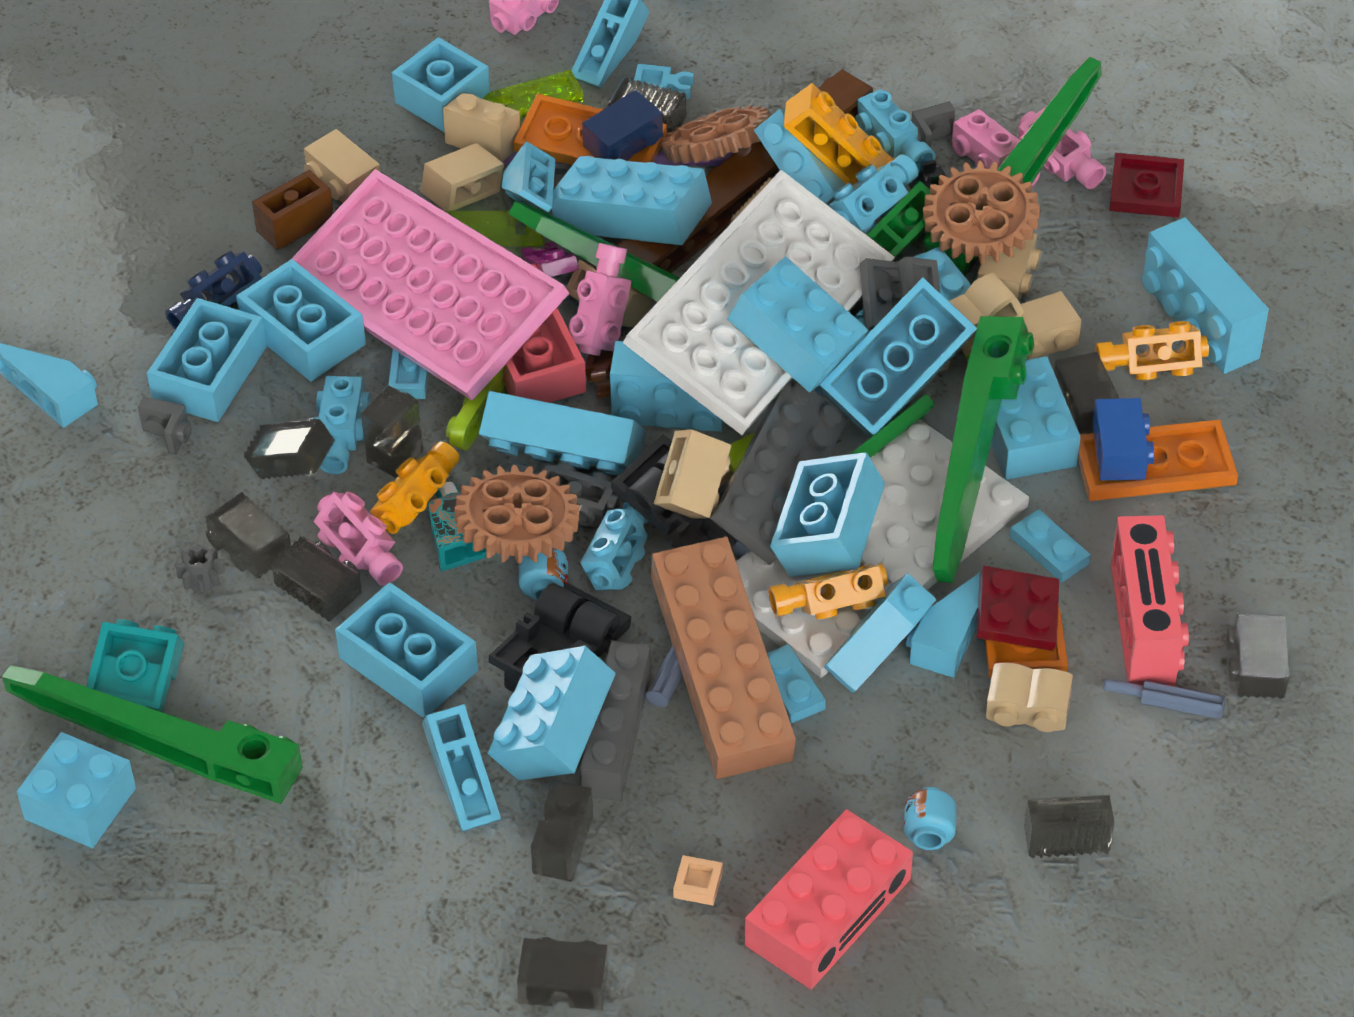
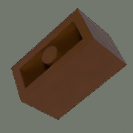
M310 169L252 201L256 231L277 251L322 226L334 214L331 189Z

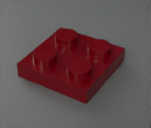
M1115 152L1109 211L1179 218L1185 159Z
M983 565L979 580L976 638L1053 651L1057 644L1059 579Z

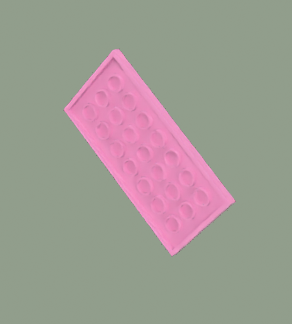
M376 169L292 258L363 314L365 331L470 400H473L569 295L566 287L557 280Z

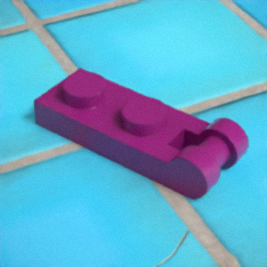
M553 241L544 243L542 248L533 250L532 247H527L520 250L522 260L529 264H535L537 269L550 277L579 270L576 256L564 251V249H559L557 243Z

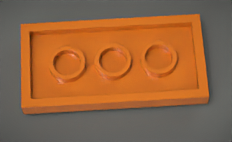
M537 93L514 140V151L519 152L527 141L555 158L556 162L573 165L579 156L594 157L583 147L582 123L604 109ZM663 124L662 138L654 145L647 146L634 154L628 161L654 162L662 146L661 142H663V138L667 135V125Z
M1220 419L1150 427L1149 436H1146V439L1153 442L1154 463L1147 464L1144 480L1100 481L1094 433L1080 435L1078 464L1089 501L1237 485L1238 473Z

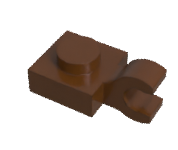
M601 350L600 356L588 355L585 372L588 381H596L597 399L611 396L610 370L614 351Z

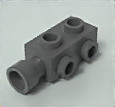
M517 462L512 464V466L517 465L519 472H525L528 465ZM564 462L558 463L557 466L545 465L543 470H547V479L559 476L560 486L569 484L570 494L577 495V505L580 506L578 524L598 528L607 510L620 508L621 497L611 489L612 480L606 474L595 472L592 476L577 472L572 465ZM533 471V474L538 475L539 472Z

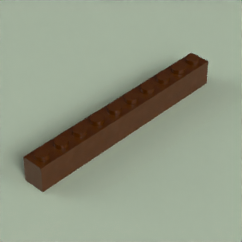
M843 69L831 78H827L818 87L820 91L827 92L833 98L835 105L845 114L852 115L855 120L858 114V99L873 93V87ZM761 141L751 144V147L738 149L737 153H732L726 161L718 167L712 168L707 174L706 180L712 204L683 245L625 239L618 242L615 246L627 249V252L672 273L719 236L731 224V219L733 215H736L737 210L739 211L741 206H744L745 202H748L749 198H752L753 194H756V191L769 178L773 179L780 170Z

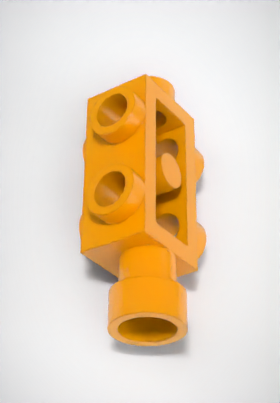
M1188 321L1169 323V328L1155 329L1152 325L1135 326L1132 328L1133 332L1122 333L1123 344L1113 345L1111 341L1095 344V358L1099 372L1114 371L1115 367L1124 366L1125 370L1130 375L1135 374V378L1138 380L1157 378L1158 371L1171 370V374L1174 376L1191 375L1194 373L1193 368L1202 367V357H1208L1209 355L1207 336L1201 335L1200 330ZM1174 341H1183V345L1179 350H1172V343ZM1147 344V350L1143 354H1136V347L1138 345Z
M437 442L427 455L417 460L411 457L396 470L399 476L395 481L386 484L377 493L376 497L379 500L370 510L373 516L380 519L386 525V532L396 534L402 527L411 524L416 516L425 510L428 501L439 488L445 485L449 473L460 460L458 452L448 443Z
M869 563L861 565L858 569L837 571L817 577H810L797 581L795 585L787 586L785 583L768 587V596L775 617L792 614L793 609L801 607L802 612L810 615L815 614L816 619H825L838 615V608L852 605L853 610H860L875 606L874 599L886 596L884 586L888 585V577L883 563Z

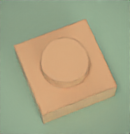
M683 855L673 888V898L714 906L723 873V863Z

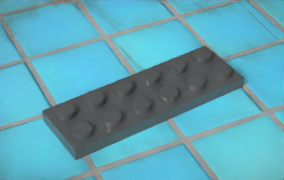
M791 378L772 400L710 519L764 562L771 565L778 558L770 545L799 461L828 458L848 417L813 390L809 393L794 378Z

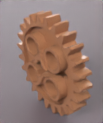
M749 105L743 109L738 106L736 108L723 109L716 113L712 112L706 117H697L695 121L685 122L684 125L676 127L675 131L667 133V137L663 138L661 143L668 161H673L674 163L682 161L683 164H686L692 160L694 163H697L699 161H710L717 157H725L729 152L737 153L740 148L751 147V144L760 142L754 129L771 116L769 110L767 111L766 107L761 108V106L752 108V105Z
M982 161L978 162L977 169H972L968 163H964L963 172L960 173L952 167L950 168L951 178L940 175L939 185H930V195H925V207H923L926 232H931L932 243L940 241L941 252L952 248L953 259L963 253L965 254L966 263H969L973 256H978L981 264L985 263L986 256H992L995 262H999V253L1002 252L1011 258L1013 257V246L1023 250L1025 248V240H1032L1033 230L1038 229V219L1040 217L1038 194L1032 192L1031 182L1023 183L1022 173L1011 177L1010 166H1007L1002 171H997V162H994L989 169L984 168Z
M517 465L512 466L511 472H505L501 466H498L497 474L492 475L484 470L483 480L471 477L470 486L463 485L461 487V495L456 496L454 520L457 522V533H463V542H473V551L477 552L486 548V558H491L498 553L501 554L502 562H506L509 556H515L517 563L521 564L523 556H529L534 562H537L538 553H542L549 558L552 557V547L563 551L564 541L572 542L573 532L578 531L580 506L577 505V495L570 494V485L560 486L559 476L547 479V470H543L536 475L533 474L532 466H528L525 472H519Z

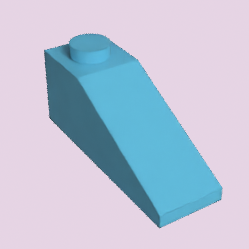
M604 0L569 76L571 78L598 88L602 87L639 37L650 13L643 0Z
M526 141L503 172L502 188L512 199L524 201L533 207L549 212L553 202L555 158Z
M0 343V374L61 427H66L98 405L95 393L97 384L87 370L81 371L68 360Z
M980 572L930 607L922 617L919 625H916L908 633L906 647L911 648L910 664L952 678L955 677L977 629Z
M909 573L886 589V596L877 600L876 605L869 610L824 666L851 693H854L936 601V598Z
M465 704L426 715L422 722L424 732L461 831L464 832L501 820Z

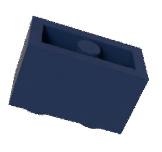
M634 90L582 123L583 147L595 158L623 159L628 161L634 154L647 146L654 145L663 137V113L641 93Z

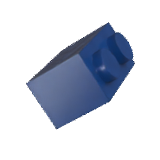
M1141 398L1095 399L1092 425L1100 481L1144 480L1147 464L1154 463V445L1152 441H1147L1146 436H1149L1150 418L1148 413L1142 412Z

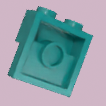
M117 619L116 624L102 622L86 687L163 713L171 679L176 680L185 645L184 641L177 634L176 630L166 626L155 625L153 630L139 628L140 625L138 623L125 619Z

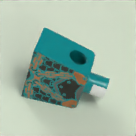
M446 482L443 487L436 491L437 499L431 500L428 503L430 528L441 572L486 558V548L477 552L473 551V542L464 543L463 533H457V522L454 520L456 496L461 495V491H459L454 482Z

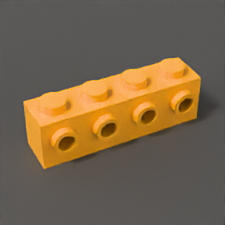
M813 83L786 101L784 127L845 184L850 183L852 186L856 184L858 179L855 175L865 167L874 164L878 168L895 159V157L892 158L882 149L881 144L874 136H868L859 127L852 115L845 114L835 105L833 98L827 92L820 91Z

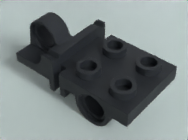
M664 434L612 481L611 489L665 536L675 531L672 542L673 549L728 537L732 552L734 551L737 542L718 527L712 519H692L653 504L672 443ZM727 481L718 489L719 500L728 485Z
M551 583L539 596L534 614L532 615L527 612L524 615L523 621L519 619L516 622L515 632L489 655L488 663L504 671V686L507 690L514 693L523 673V666L530 655L586 646L597 657H600L610 647L611 640L617 641L630 628L631 616L569 583L564 587Z

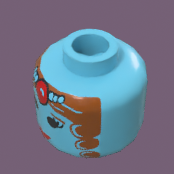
M552 547V557L549 558L542 553H538L537 562L532 561L529 556H523V561L519 564L518 574L520 590L528 597L537 601L542 591L549 584L556 583L564 587L568 583V558L564 552Z
M926 787L912 793L905 801L903 831L906 837L917 847L924 850L939 849L949 843L956 834L957 804L952 796L936 787Z

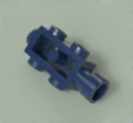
M231 250L214 261L217 266L209 273L204 269L187 280L190 286L180 293L184 302H177L165 311L169 324L176 330L197 298L205 300L202 294L206 296L207 301L230 307V305L237 301L238 294L262 279L260 276L262 272L260 262L252 255L247 256L244 251L234 255ZM227 274L231 275L232 278H233V281H232L231 279H229V278H226V275H227Z

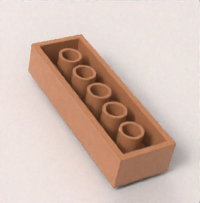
M728 537L653 553L651 579L715 778L720 779L793 761L796 738Z

